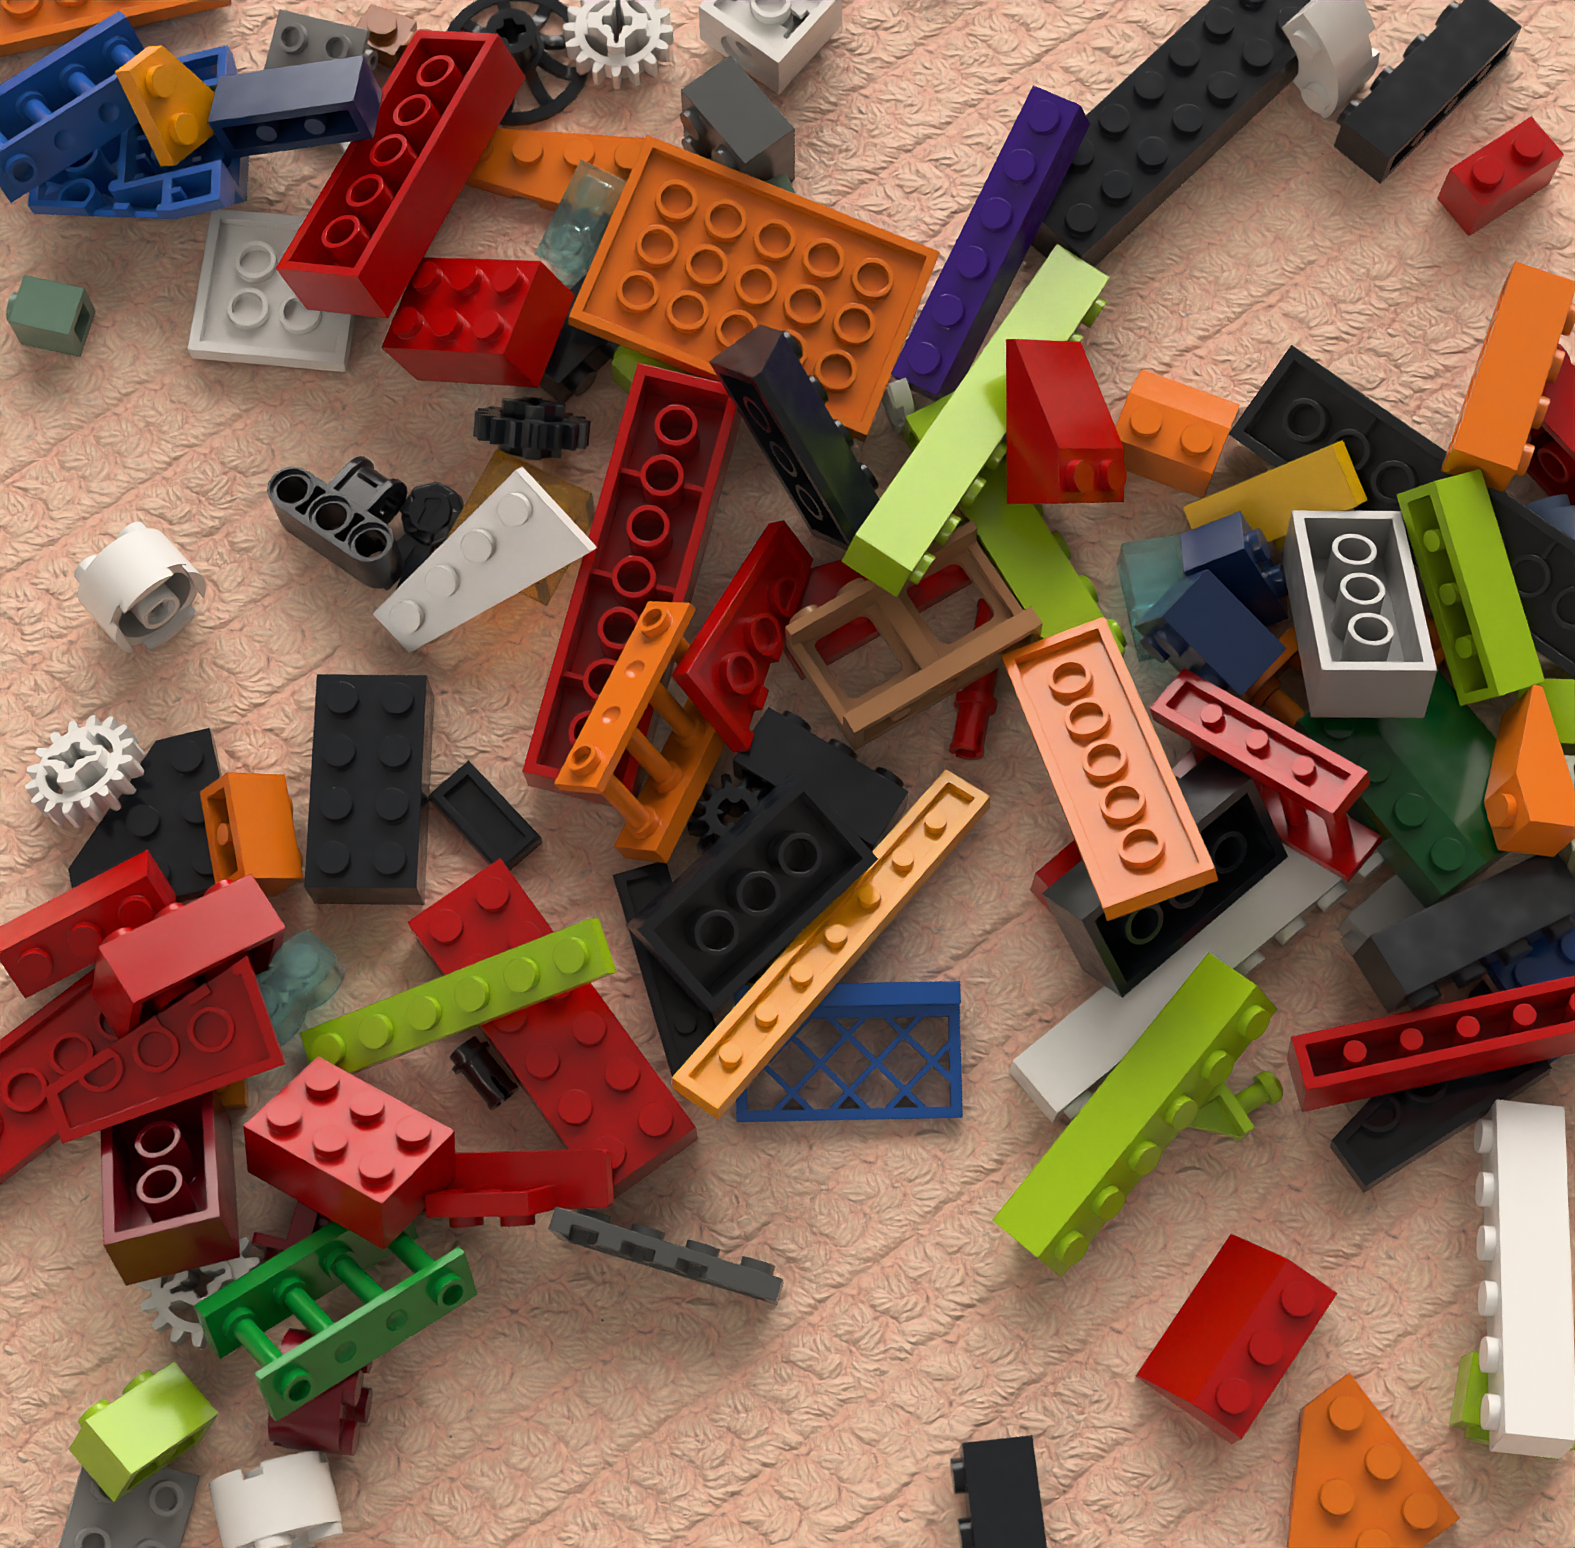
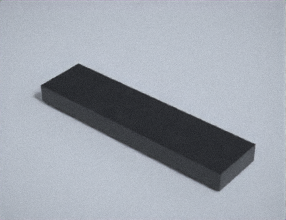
M656 862L613 875L626 923L628 924L672 883L667 863ZM628 928L669 1070L673 1077L716 1028L713 1015L700 1008Z

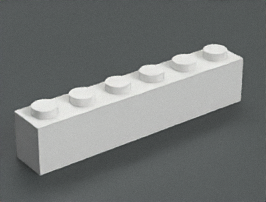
M1496 1099L1484 1119L1477 1120L1474 1132V1149L1476 1153H1482L1483 1172H1479L1476 1180L1475 1200L1477 1206L1484 1207V1225H1481L1478 1231L1476 1252L1478 1260L1485 1261L1486 1279L1481 1282L1479 1287L1478 1312L1480 1316H1486L1487 1337L1484 1336L1482 1338L1479 1350L1481 1372L1488 1373V1394H1484L1480 1410L1481 1427L1483 1430H1489L1490 1451L1561 1459L1575 1444V1356L1565 1107Z

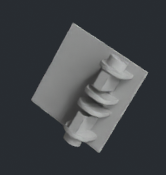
M279 9L264 70L363 55L371 71H373L378 63V54L376 51L371 50L370 45L367 44L370 35L369 30Z
M81 1466L58 1548H180L200 1476L164 1467L122 1498L113 1502L86 1469Z

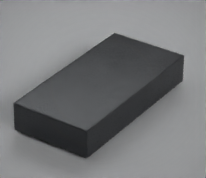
M467 761L428 795L429 801L489 865L501 858L509 871H511L543 843L541 836L470 761Z

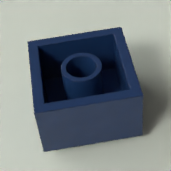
M1209 569L1178 580L1134 625V628L1143 636L1140 640L1141 645L1157 661L1161 663L1168 661L1179 673L1185 668L1235 697H1241L1287 649Z

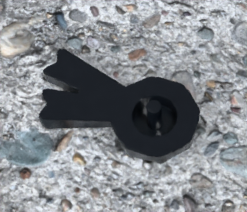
M440 482L414 487L400 508L405 534L397 541L405 567L397 588L434 552L435 548H438L467 519L462 497L456 491ZM392 586L386 587L384 589L387 591L391 589Z

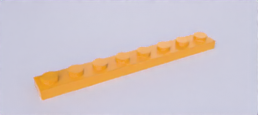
M945 769L872 851L878 860L800 932L672 1077L673 1089L719 1120L989 810L991 796Z

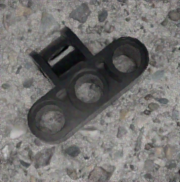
M364 456L353 458L328 484L301 467H287L279 470L272 476L268 482L267 493L282 526L287 532L366 586L374 589H383L392 586L401 578L404 573L405 563L388 524L399 513L407 497V486L402 481L394 478L389 480L374 470V464ZM342 525L337 529L331 530L335 526ZM382 552L378 556L369 557L373 553Z

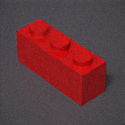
M146 850L0 926V962L26 999L95 963L98 946L101 945L107 936L124 927H131L134 930L151 922L159 911L176 903V893L150 852Z

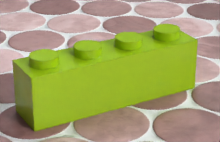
M1481 469L1433 481L1396 494L1460 706L1498 697L1544 682L1545 679Z

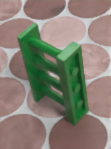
M333 1221L193 1306L209 1347L220 1359L243 1346L262 1367V1369L254 1374L270 1416L275 1421H278L477 1296L478 1293L465 1252L460 1247H457L435 1261L414 1241L419 1238L414 1221L384 1250ZM394 1254L414 1274L385 1292L365 1270L389 1255ZM345 1284L364 1305L335 1323L315 1301L340 1285ZM294 1314L313 1337L288 1353L283 1354L264 1332Z

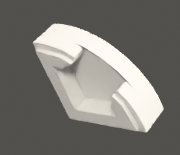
M906 378L889 381L886 384L887 387L882 397L891 427L896 434L904 432L905 417L916 412Z

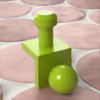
M1262 1071L1253 1077L1254 1083L1235 1095L1232 1094L1224 1081L1216 1085L1200 1105L1196 1117L1188 1127L1233 1137L1236 1143L1246 1138L1255 1128L1247 1114L1266 1102L1272 1106L1282 1100L1283 1087L1278 1078L1268 1071Z

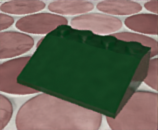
M1438 669L1424 718L1311 717L1309 711L1296 721L1293 727L1295 731L1368 771L1370 784L1346 813L1350 818L1382 836L1383 841L1376 850L1425 909L1451 897L1509 853L1497 849L1484 805L1497 739L1468 705L1460 706L1456 691Z

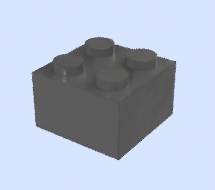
M731 55L681 89L682 113H680V119L684 130V138L682 139L684 150L762 181L770 180L785 173L790 183L795 180V128Z

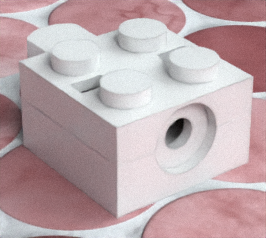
M704 0L698 6L700 39L726 58L731 55L744 71L779 95L842 25L843 0Z

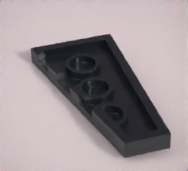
M1482 979L1469 993L1468 998L1493 992ZM1547 1060L1372 1097L1332 1139L1330 1148L1362 1192L1365 1193L1467 1128L1478 1119L1484 1117L1496 1099L1509 1101L1547 1077L1552 1067Z

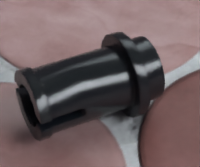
M474 1036L460 1045L449 1058L455 1064L452 1068L455 1074L462 1073L492 1111L501 1105L500 1101L502 1099L504 1101L508 1100L519 1087L516 1083L512 1082L488 1052L491 1047L487 1041L481 1043Z

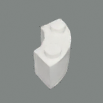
M1311 0L1282 27L1298 58V74L1293 82L1300 89L1305 104L1314 112L1319 113L1324 120L1330 117L1373 76L1378 67L1380 51L1372 48L1368 35L1375 28V25L1363 0Z

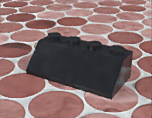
M760 324L710 360L709 363L811 534L847 551L855 534L880 500L875 492L879 488V484L870 469L863 463H858L850 447L854 445V441L849 431L837 419L833 420L825 404L829 399L826 391L817 379L807 375L799 361L803 357V353L796 340L785 330L780 331Z

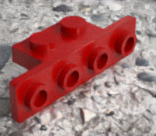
M607 1148L455 1152L456 1177L443 1191L425 1194L426 1208L422 1212H426V1218H449V1227L482 1226L484 1225V1217H500L501 1227H519L534 1225L535 1214L554 1210L555 1206L563 1209L611 1207L614 1203L611 1152Z

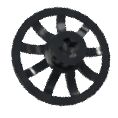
M475 0L462 9L447 29V31L460 32L462 29L465 32L499 34L525 75V81L540 107L529 111L513 112L515 105L514 97L499 125L522 126L547 120L571 104L585 85L589 72L580 75L576 67L558 62L545 51L565 49L564 34L547 36L538 32L544 27L552 11L566 23H569L568 7L559 0ZM510 1L538 4L539 7L534 16L531 17L520 9L511 8ZM497 4L499 12L489 19L486 28L471 19L482 10ZM537 66L557 78L571 81L567 88L554 100L544 88L535 69Z

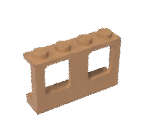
M972 520L956 528L944 547L934 541L928 552L936 558L922 578L924 580L948 565L957 564L963 568L993 612L994 616L989 622L950 644H943L938 641L907 594L908 589L915 585L910 580L907 581L897 597L869 579L866 581L863 578L852 580L837 592L836 598L819 608L817 605L803 608L790 619V624L785 626L786 647L854 751L1004 665L1001 657L1002 654L1040 641L1043 623L1031 606L1025 610L1021 608L976 542L978 528ZM858 617H867L872 621L902 669L897 675L859 697L852 698L844 693L817 652L815 644L819 639Z

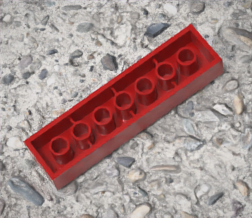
M637 363L588 536L597 548L582 558L522 772L528 786L613 807L602 794L559 790L554 783L648 601L691 603L742 418L720 382ZM672 658L660 680L666 689H668L675 663ZM648 703L637 728L653 744L660 715ZM625 748L613 774L638 799L645 769Z

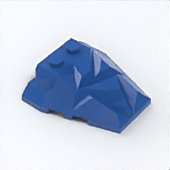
M228 45L177 58L214 92L216 91L219 77L238 74L233 53ZM138 122L29 191L28 207L33 214L180 219L247 201L249 156L229 159L214 134L177 165L161 167Z

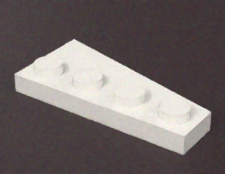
M521 467L515 470L372 614L408 653H411L590 553L597 547L533 477Z

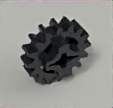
M537 397L503 398L501 407L489 406V409L478 408V411H475L473 437H477L479 441H490V444L498 445V453L509 454L527 460L561 459L562 449L576 451V448L586 449L589 446L591 420H587L584 416H573V413L566 412L565 403L547 401Z

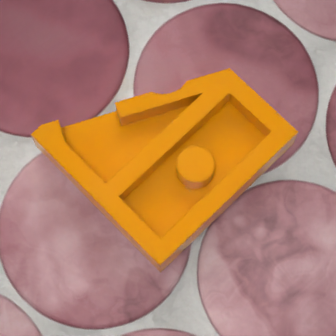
M163 45L147 47L115 71L161 167L177 165L214 135L208 119L215 92Z

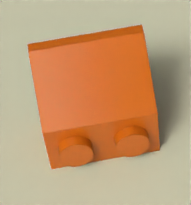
M1141 369L1129 391L1115 426L1124 446V465L1126 471L1199 498H1204L1240 404Z

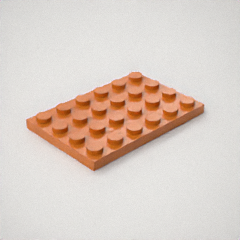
M646 135L570 312L568 325L701 378L720 383L721 381L709 363L710 360L760 324L780 331L785 330L796 340L802 350L803 357L799 361L807 375L817 379L826 391L829 401L825 406L833 420L837 419L849 431L852 438L865 442L887 387L886 384L890 380L891 372L897 362L940 251Z

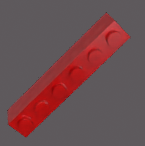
M1575 975L1292 1036L1287 1062L1301 1112L1574 1054Z

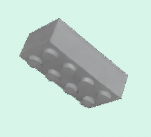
M1292 510L1282 562L1311 717L1424 718L1437 668L1402 512Z

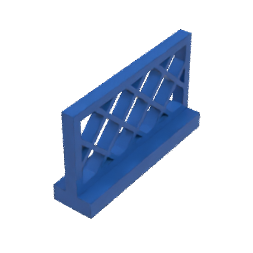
M960 981L837 983L761 1070V1072L765 1070L788 1094L772 1110L748 1111L746 1088L736 1099V1122L963 1118ZM743 985L734 994V1007L753 985ZM915 1017L905 1029L892 1019ZM924 1017H948V1041L932 1057L909 1035V1032ZM859 1018L848 1031L836 1020ZM868 1018H882L899 1034L877 1058L852 1035ZM812 1019H826L843 1035L821 1059L796 1037ZM903 1039L927 1061V1064L906 1086L881 1063ZM847 1040L871 1062V1065L850 1087L825 1065ZM791 1041L815 1063L810 1071L793 1088L769 1066ZM948 1050L949 1072L937 1062ZM931 1067L935 1068L949 1082L950 1107H927L910 1091ZM875 1068L900 1090L885 1108H870L853 1092ZM819 1069L844 1091L829 1109H813L797 1093ZM848 1096L860 1107L855 1109H837ZM904 1096L917 1106L893 1108ZM793 1097L805 1110L781 1109Z

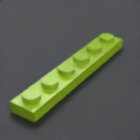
M589 918L299 1033L309 1064L319 1056L353 1075L617 973L599 918Z

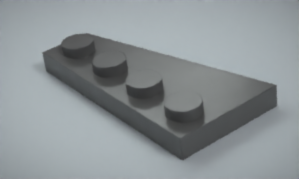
M555 1206L549 1230L559 1240L771 1304H778L784 1282L782 1278L773 1276L775 1266L745 1256H742L740 1265L718 1258L720 1249L704 1243L687 1240L686 1246L682 1247L663 1241L664 1232L647 1226L632 1223L631 1230L610 1224L611 1217L597 1211L577 1209L575 1213Z

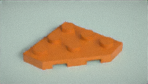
M1350 1373L1344 1375L1300 1409L1298 1424L1299 1440L1296 1467L1293 1469L1288 1513L1290 1520L1286 1548H1423L1460 1519Z

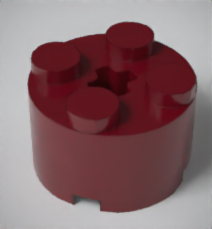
M289 1328L284 1335L279 1350L286 1354L312 1338L313 1335L308 1329ZM373 1361L278 1421H275L268 1411V1437L270 1442H274L273 1445L289 1449L354 1456L359 1441L360 1423H367L370 1416L373 1391L372 1388L363 1387L364 1373H370Z

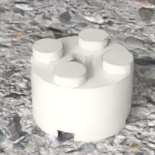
M134 522L126 526L119 533L117 540L109 544L98 555L89 556L79 563L74 572V578L79 582L77 597L80 604L116 645L127 653L135 652L132 648L133 645L143 643L148 649H152L162 645L178 634L197 612L191 606L197 592L203 598L206 592L205 579L161 531L149 529L142 522Z
M310 1451L260 1462V1468L245 1473V1480H243L241 1469L224 1474L209 1483L223 1548H316L315 1543L330 1540L344 1534L341 1525L342 1518L325 1453L320 1454L319 1451Z

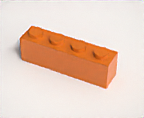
M1516 261L1514 262L1501 288L1441 468L1442 472L1455 476L1481 469L1486 487L1501 492L1506 490L1514 475L1521 477L1525 475L1535 448L1534 445L1526 443L1530 429L1538 430L1550 402V398L1541 396L1546 381L1554 383L1565 356V351L1557 349L1561 335L1569 337L1575 324V304L1572 303L1575 293V281Z

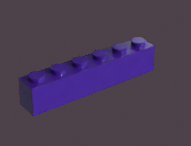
M1032 86L891 372V375L896 379L906 378L910 390L933 401H937L954 392L968 373L1090 126V122L1081 105L1037 86Z

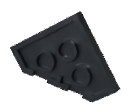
M210 728L155 741L140 763V766L144 769V775L133 778L130 781L136 789L135 793L131 795L122 794L118 798L121 804V808L118 811L109 808L102 821L68 868L72 889L146 850L150 852L176 893V903L203 897L204 893L215 884L200 791L222 776L215 739Z

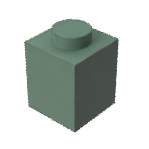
M24 275L19 291L13 292L9 298L6 317L21 344L81 357L96 310L86 290L82 287Z

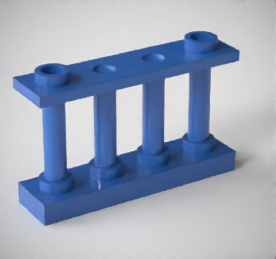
M120 11L0 85V188L10 203L139 122L115 71L142 52L144 47L127 17Z

